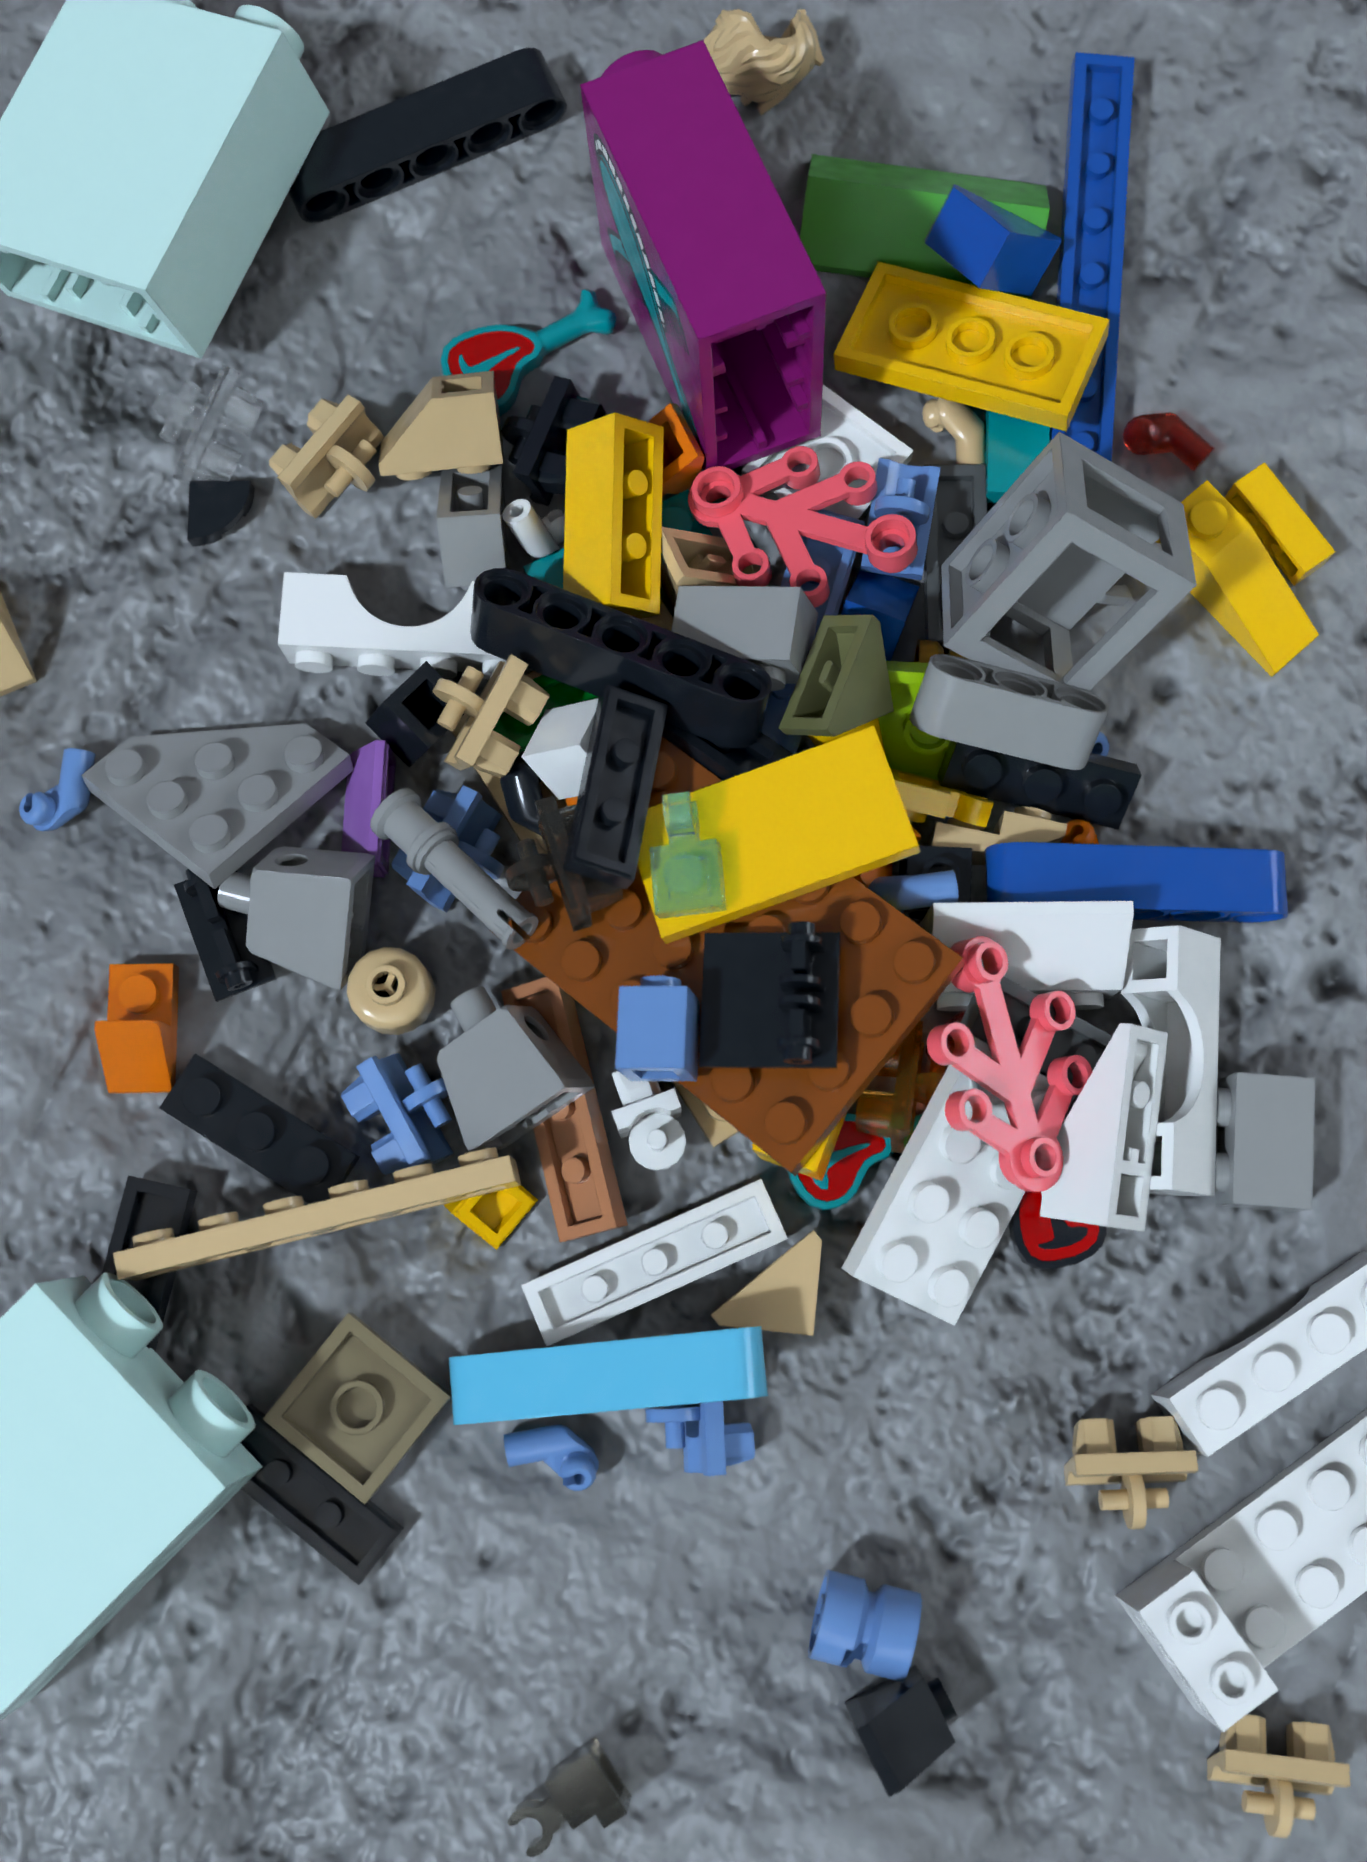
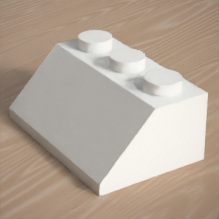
M1133 901L933 903L919 926L949 948L961 940L978 936L988 937L1000 944L1007 954L1008 969L1004 977L1037 995L1053 991H1063L1072 998L1076 1010H1092L1103 1008L1104 999H1110L1123 990L1134 907ZM950 982L936 1000L937 1010L966 1011L974 992H964Z

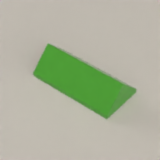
M812 154L800 240L816 271L870 278L879 261L975 285L925 243V238L953 184L1046 230L1050 205L1046 185ZM1007 293V294H1011V295H1015V296H1019V297H1023V298H1027V299H1031V298H1032V296H1026V295H1019V294Z

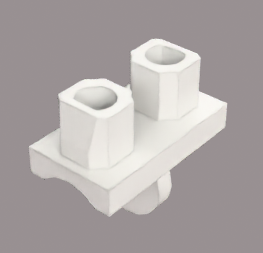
M619 1071L612 1073L623 1105L622 1108L611 1111L621 1139L629 1136L630 1152L636 1162L644 1168L659 1171L672 1167L684 1154L686 1145L685 1132L680 1123L675 1119L681 1117V1104L675 1088L661 1093L657 1081H630Z

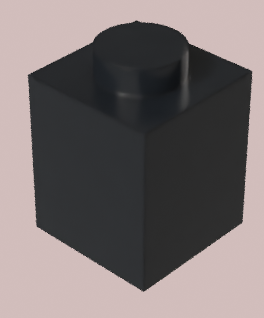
M427 661L383 701L365 722L381 740H386L391 750L409 768L448 731V729L437 723L447 703L443 702L433 693V688L438 679L443 677Z

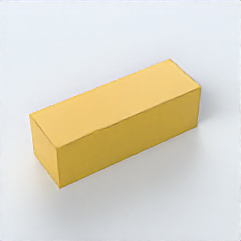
M1265 462L1236 481L1224 497L1251 524L1271 558L1293 586L1324 566L1336 552Z

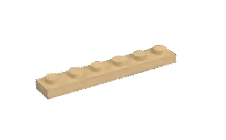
M496 1147L486 1148L458 1156L460 1167L434 1173L432 1163L393 1172L395 1183L369 1189L367 1179L339 1184L328 1188L330 1199L304 1205L303 1196H292L263 1204L264 1216L239 1221L238 1212H228L198 1220L199 1232L174 1237L173 1228L141 1233L132 1237L134 1248L113 1253L118 1280L138 1281L521 1186L516 1160L510 1155L499 1157Z

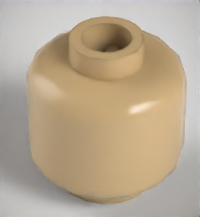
M382 947L368 952L356 962L348 976L346 993L351 1009L366 1026L381 1034L400 1035L415 1030L427 1020L434 1007L436 989L430 972L416 955L402 948ZM397 979L398 988L395 992L393 989V985ZM379 992H387L390 997H380Z

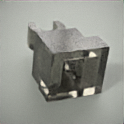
M594 1737L573 1751L571 1756L551 1768L545 1782V1786L551 1796L542 1801L528 1799L519 1803L513 1809L508 1819V1825L514 1826L525 1818L536 1819L541 1824L542 1834L530 1842L526 1851L528 1857H534L542 1854L549 1847L554 1832L560 1829L566 1821L573 1830L596 1815L605 1829L627 1814L632 1796L599 1741Z

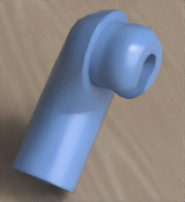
M954 870L919 875L882 876L873 880L868 886L871 891L901 913H903V910L930 907L933 903H957L959 898Z

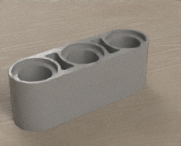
M935 654L930 657L909 719L919 730L942 739L1063 769L1081 770L1087 764L1108 713L1109 705L1099 696L1075 686L952 655Z

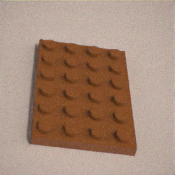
M662 737L648 808L721 782L722 780ZM570 834L516 898L527 911L533 913L538 918V926L535 932L530 936L514 920H510L508 923L526 941L520 947L513 949V951L616 1033L619 986H640V979L646 976L675 977L681 980V986H688L700 1000L697 1081L677 1082L794 1176L799 1173L965 965L960 955L854 877L665 944L660 936L638 864L634 882L627 889L563 870ZM791 922L814 923L816 925V932H840L837 1069L699 1067L705 933L788 932V924Z

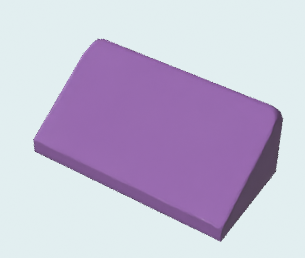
M374 740L350 754L354 770L347 775L341 851L375 855L373 877L385 878L389 871L391 839L383 840L378 838L372 832L370 824L371 818L378 806L390 794L394 793L396 757L386 740Z

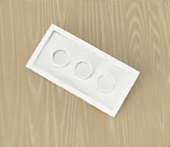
M973 1037L974 1047L992 1059L989 1045ZM949 1065L845 1260L842 1269L853 1277L955 1326L1026 1191L1018 1188L1005 1178L999 1165V1151L971 1132L957 1131L948 1123L945 1116V1104L948 1097L955 1091L979 1089L989 1097L992 1104V1114L1010 1125L1006 1107L1002 1100ZM1040 1073L1031 1092L1036 1114L1049 1087L1047 1077ZM1073 1095L1069 1108L1073 1100L1075 1099L1076 1095ZM967 1100L965 1103V1113L970 1120L972 1117V1107Z

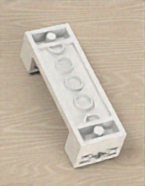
M1367 1408L1115 1595L1194 1709L1222 1732L1226 1731L1279 1690L1264 1670L1265 1667L1367 1591Z

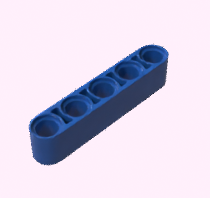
M1042 842L1000 843L985 849L987 902L1133 901V920L1258 923L1276 921L1288 917L1285 854L1278 850Z

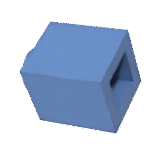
M646 976L640 979V986H619L615 1068L630 1081H697L700 1000L688 986H681L680 979L670 976Z

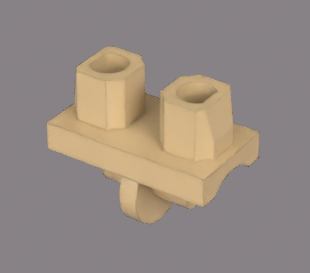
M347 395L340 404L321 399L308 414L306 425L313 433V436L302 449L292 443L282 444L269 459V466L277 474L279 481L301 509L317 519L334 497L338 498L350 483L362 491H368L375 483L374 476L365 465L377 452L376 447L384 439V435L367 417L362 403L350 395Z
M510 655L506 662H498L480 696L476 695L475 692L484 674L471 666H467L458 684L443 678L438 679L433 688V693L447 704L437 723L450 731H454L464 713L469 715L444 762L460 771L474 767L479 771L497 777L507 775L519 754L521 746L493 730L502 712H505L525 725L530 726L539 717L550 696L535 681L524 675L529 664L514 655Z
M1173 1416L1140 1418L1135 1423L1139 1452L1117 1453L1113 1419L1095 1418L1079 1420L1074 1425L1073 1456L1064 1465L1065 1485L1120 1484V1489L1099 1490L1098 1501L1100 1510H1122L1128 1529H1144L1147 1521V1509L1169 1507L1167 1488H1145L1144 1483L1184 1482L1187 1479V1473L1198 1472L1196 1450L1184 1451L1178 1424Z
M1247 1714L1226 1731H1221L1219 1752L1207 1759V1780L1264 1787V1792L1243 1791L1242 1810L1248 1813L1263 1814L1268 1835L1286 1839L1290 1835L1294 1818L1313 1821L1316 1814L1314 1799L1296 1797L1293 1791L1329 1796L1333 1794L1334 1787H1350L1349 1764L1335 1762V1751L1328 1724L1303 1721L1292 1722L1286 1725L1287 1756L1267 1754L1266 1718Z

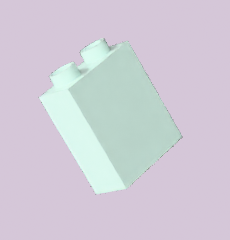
M66 0L0 119V289L7 296L202 359L330 113L300 62L304 52V44L297 32L274 13L254 5L240 6L234 17L231 18L198 9L190 0Z
M104 1272L93 1284L85 1276L35 1283L0 1318V1721L34 1698L263 1467L241 1444L255 1428L254 1419L244 1403L222 1381L206 1371L197 1370L183 1382L152 1348L148 1349L146 1345L163 1329V1323L158 1313L132 1285L125 1280H118L117 1275L109 1272Z

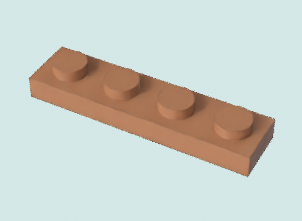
M547 977L501 991L504 1006H532L539 1011L594 1084L574 999ZM594 1087L533 1129L560 1242L572 1241L628 1226Z

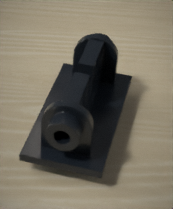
M187 869L186 875L188 880L174 884L215 1001L224 1000L276 980L271 962L251 954L246 946L248 914L219 907L217 900L219 886L213 889L196 874Z

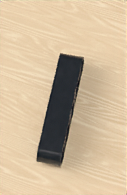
M536 48L516 50L320 131L289 190V194L303 221L309 223L326 221L546 130L563 117L567 104L542 52Z
M493 568L482 572L476 578L473 588L470 634L474 644L486 653L507 660L510 655H514L529 664L527 669L598 697L606 684L667 704L665 723L725 747L745 748L754 744L760 737L772 681L770 675L755 663L516 570Z

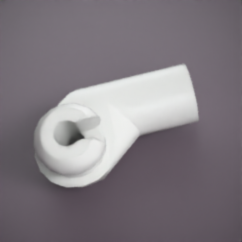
M517 499L508 504L502 514L503 520L521 547L529 555L543 558L560 549L558 545L564 542L565 515L560 509L551 510L542 519L526 499Z

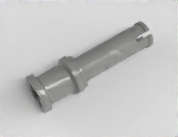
M409 788L399 789L383 800L371 818L370 828L378 838L383 840L391 839L407 855L406 862L414 872L423 875L432 874L502 941L507 949H516L526 942L509 926L510 920H514L527 934L532 936L538 926V918L533 913L527 911L514 897L509 895L478 866L468 854L458 847L459 839L456 830L449 823H437L420 807L421 799L416 792Z

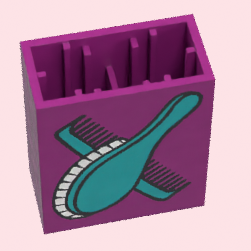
M701 40L665 54L653 50H639L620 57L604 71L601 77L580 84L601 245L673 403L679 406L705 456L702 466L703 471L715 466L727 467L732 470L821 436L826 291L704 41Z

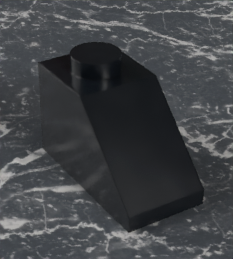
M916 1665L909 1669L904 1682L888 1679L845 1702L856 1731L888 1797L902 1791L955 1743L946 1723L957 1716L955 1709L939 1678L936 1677L926 1683L925 1678Z

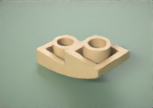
M1016 807L1014 812L1004 810L994 827V833L984 832L985 827L968 824L955 818H949L947 824L936 822L929 835L927 846L972 848V865H985L986 847L1009 842L1060 843L1065 837L1067 824L1052 821V815L1045 810L1033 807Z

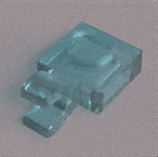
M689 791L662 795L663 815L669 845L649 847L655 914L660 919L727 911L721 845L717 839L700 841L697 802L691 801V793Z

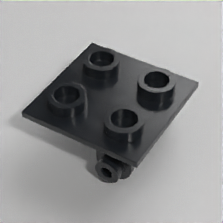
M791 922L788 924V932L705 933L699 1067L837 1069L840 932H816V925L814 923Z

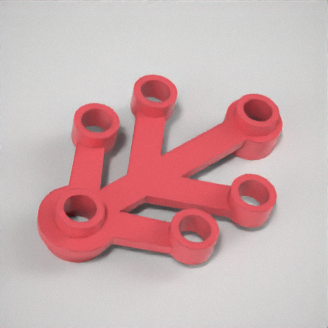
M806 446L793 447L781 459L741 476L737 475L733 470L722 466L705 469L696 476L688 494V505L695 520L704 526L719 528L733 557L732 571L738 586H767L772 578L769 558L763 550L754 548L743 521L746 520L767 526L791 575L789 579L790 587H801L809 581L819 583L816 589L804 591L814 608L819 607L828 599L830 588L826 572L823 568L814 564L801 536L866 554L870 563L875 568L886 573H898L906 569L916 558L918 545L915 527L906 517L897 514L880 516L872 521L869 526H864L818 513L817 511L842 500L855 506L864 505L872 501L878 489L876 474L871 465L857 461L844 466L839 474L817 483L820 478L818 457L814 450ZM799 464L810 465L805 471H792ZM862 479L867 481L862 487L853 488L848 486L854 480ZM784 483L793 489L799 490L776 501L759 496ZM726 498L723 502L713 503L717 499ZM891 546L902 548L896 552H883ZM750 565L761 566V569L754 574L742 572Z
M985 936L958 941L950 949L963 958L965 965L951 982L956 988L964 992L975 993L992 1059L974 1047V1038L970 1029L959 1022L934 1027L927 1038L928 1053L936 1063L944 1066H953L1002 1100L1006 1107L1010 1125L992 1114V1104L989 1097L979 1089L953 1092L945 1104L946 1119L955 1130L969 1131L999 1151L1000 1169L1010 1183L1027 1192L1046 1191L1058 1181L1063 1168V1152L1057 1139L1058 1133L1073 1095L1081 1093L1092 1073V1067L1087 1059L1080 1055L1055 1058L1047 1070L1049 1087L1037 1114L1034 1109L1031 1092L1055 1032L1068 1029L1075 1020L1076 1009L1074 1002L1063 991L1042 993L1034 997L1030 1005L1031 1020L1018 1049L1000 984L1008 969V957L1005 950L1000 944ZM1050 1004L1055 1009V1020L1050 1015ZM948 1034L954 1041L955 1048L953 1054L947 1047ZM1068 1067L1073 1074L1072 1084H1070L1067 1077ZM967 1100L972 1107V1117L970 1120L965 1113V1103Z

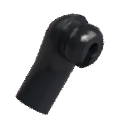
M522 755L516 757L507 775L500 778V785L509 816L515 823L560 846L572 828L574 817L544 802L540 786L541 779L525 762Z

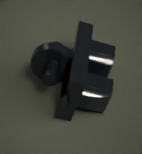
M554 376L542 406L531 405L526 418L520 416L507 417L501 429L502 436L513 445L508 460L516 465L513 473L516 478L530 488L531 494L529 497L533 503L549 506L554 494L565 495L567 429L607 415L602 404L581 397L571 379Z

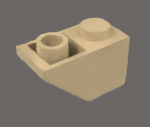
M494 371L432 377L381 441L379 456L380 477L396 475L401 480H418L429 476L432 471L456 469L463 474H477L489 470L492 465L503 464V438Z

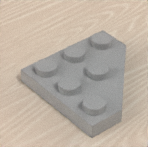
M307 723L130 736L83 773L82 777L92 794L213 889H216L354 769L350 754Z

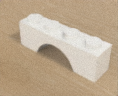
M284 572L278 646L288 662L295 664V667L299 670L311 673H327L332 671L333 666L357 667L359 672L367 675L389 676L395 673V669L417 670L427 661L444 679L455 678L457 672H464L467 666H471L484 674L483 678L489 680L497 663L507 661L481 650L471 639L470 628L475 581L471 582L460 603L444 617L424 625L399 626L384 622L370 614L357 600L347 575ZM526 668L524 675L531 673L532 670Z
M1181 925L1131 930L1121 994L1132 1005L1143 1027L1168 1033L1149 1194L1215 1196L1221 938Z
M1367 1251L1360 1252L1311 1285L1307 1294L1293 1308L1259 1332L1220 1353L1202 1359L1150 1394L1164 1416L1174 1417L1178 1424L1183 1444L1187 1450H1196L1197 1454L1209 1457L1367 1349Z

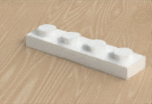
M759 1179L522 1284L521 1287L547 1347L787 1240L788 1237L762 1179Z

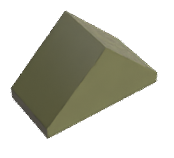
M874 615L823 616L778 728L786 735L837 736L894 711L881 624Z

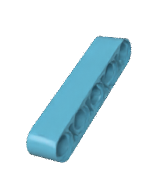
M761 1326L448 1357L453 1425L768 1396Z

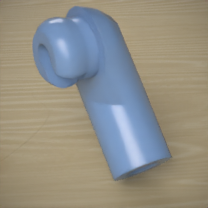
M64 749L59 784L44 793L30 792L23 797L19 806L21 819L26 824L33 825L36 830L54 831L83 812L89 804L90 791L83 780L82 774L94 765L96 755L91 751L83 749Z
M556 1424L504 1434V1447L509 1467L544 1461L563 1478V1485L570 1490L583 1491L594 1483L599 1467L598 1458L593 1448L567 1426Z

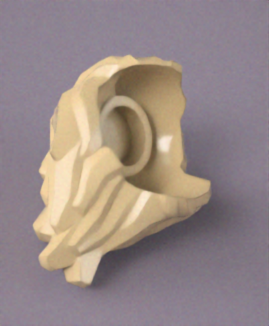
M722 9L720 15L715 20V26L703 40L729 94L740 95V101L744 106L752 101L759 103L757 109L760 116L784 100L815 65L820 66L825 61L816 30L808 18L805 9H797L796 15L790 20L789 26L781 38L763 35L751 13L740 9L729 11Z

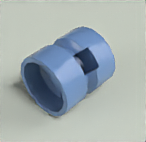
M827 1570L820 1587L813 1616L808 1658L847 1668L856 1659L861 1661L865 1673L904 1682L912 1663L919 1632L922 1609L921 1593L882 1584L875 1592L869 1591L867 1583L863 1578Z

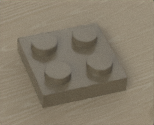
M347 1313L264 1416L263 1420L363 1504H366L451 1399V1393L355 1314Z

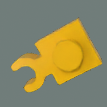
M891 769L909 821L924 823L927 815L943 819L948 816L968 824L987 827L994 804L988 798L940 786L938 780Z

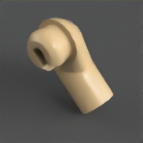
M942 398L928 400L922 409L924 423L926 427L931 428L936 433L946 429L955 439L956 464H985L986 436L983 421L968 405Z

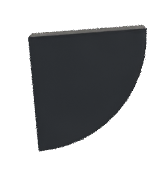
M251 480L189 481L187 539L192 546L208 545L220 540L222 534L230 530L242 516L245 517L248 514L255 493Z

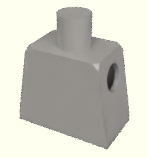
M285 846L275 848L253 868L251 875L234 872L221 883L217 897L218 905L224 909L248 914L246 946L251 954L328 987L341 990L347 984L348 976L356 962L366 954L375 855Z
M485 987L470 989L460 994L451 1002L450 1006L464 1033L439 1050L437 1063L464 1144L469 1152L496 1147L497 1151L503 1150L595 1087L591 1078L540 1012L532 1006L505 1005L496 1010Z

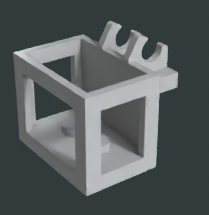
M1059 431L941 565L943 645L972 661L1090 691L1196 586L1184 504ZM1126 573L1151 587L1073 666L1069 630L1096 603L1124 606L1132 598V594L1125 584L1115 585V583ZM1004 615L1043 636L1045 667L986 636V634Z

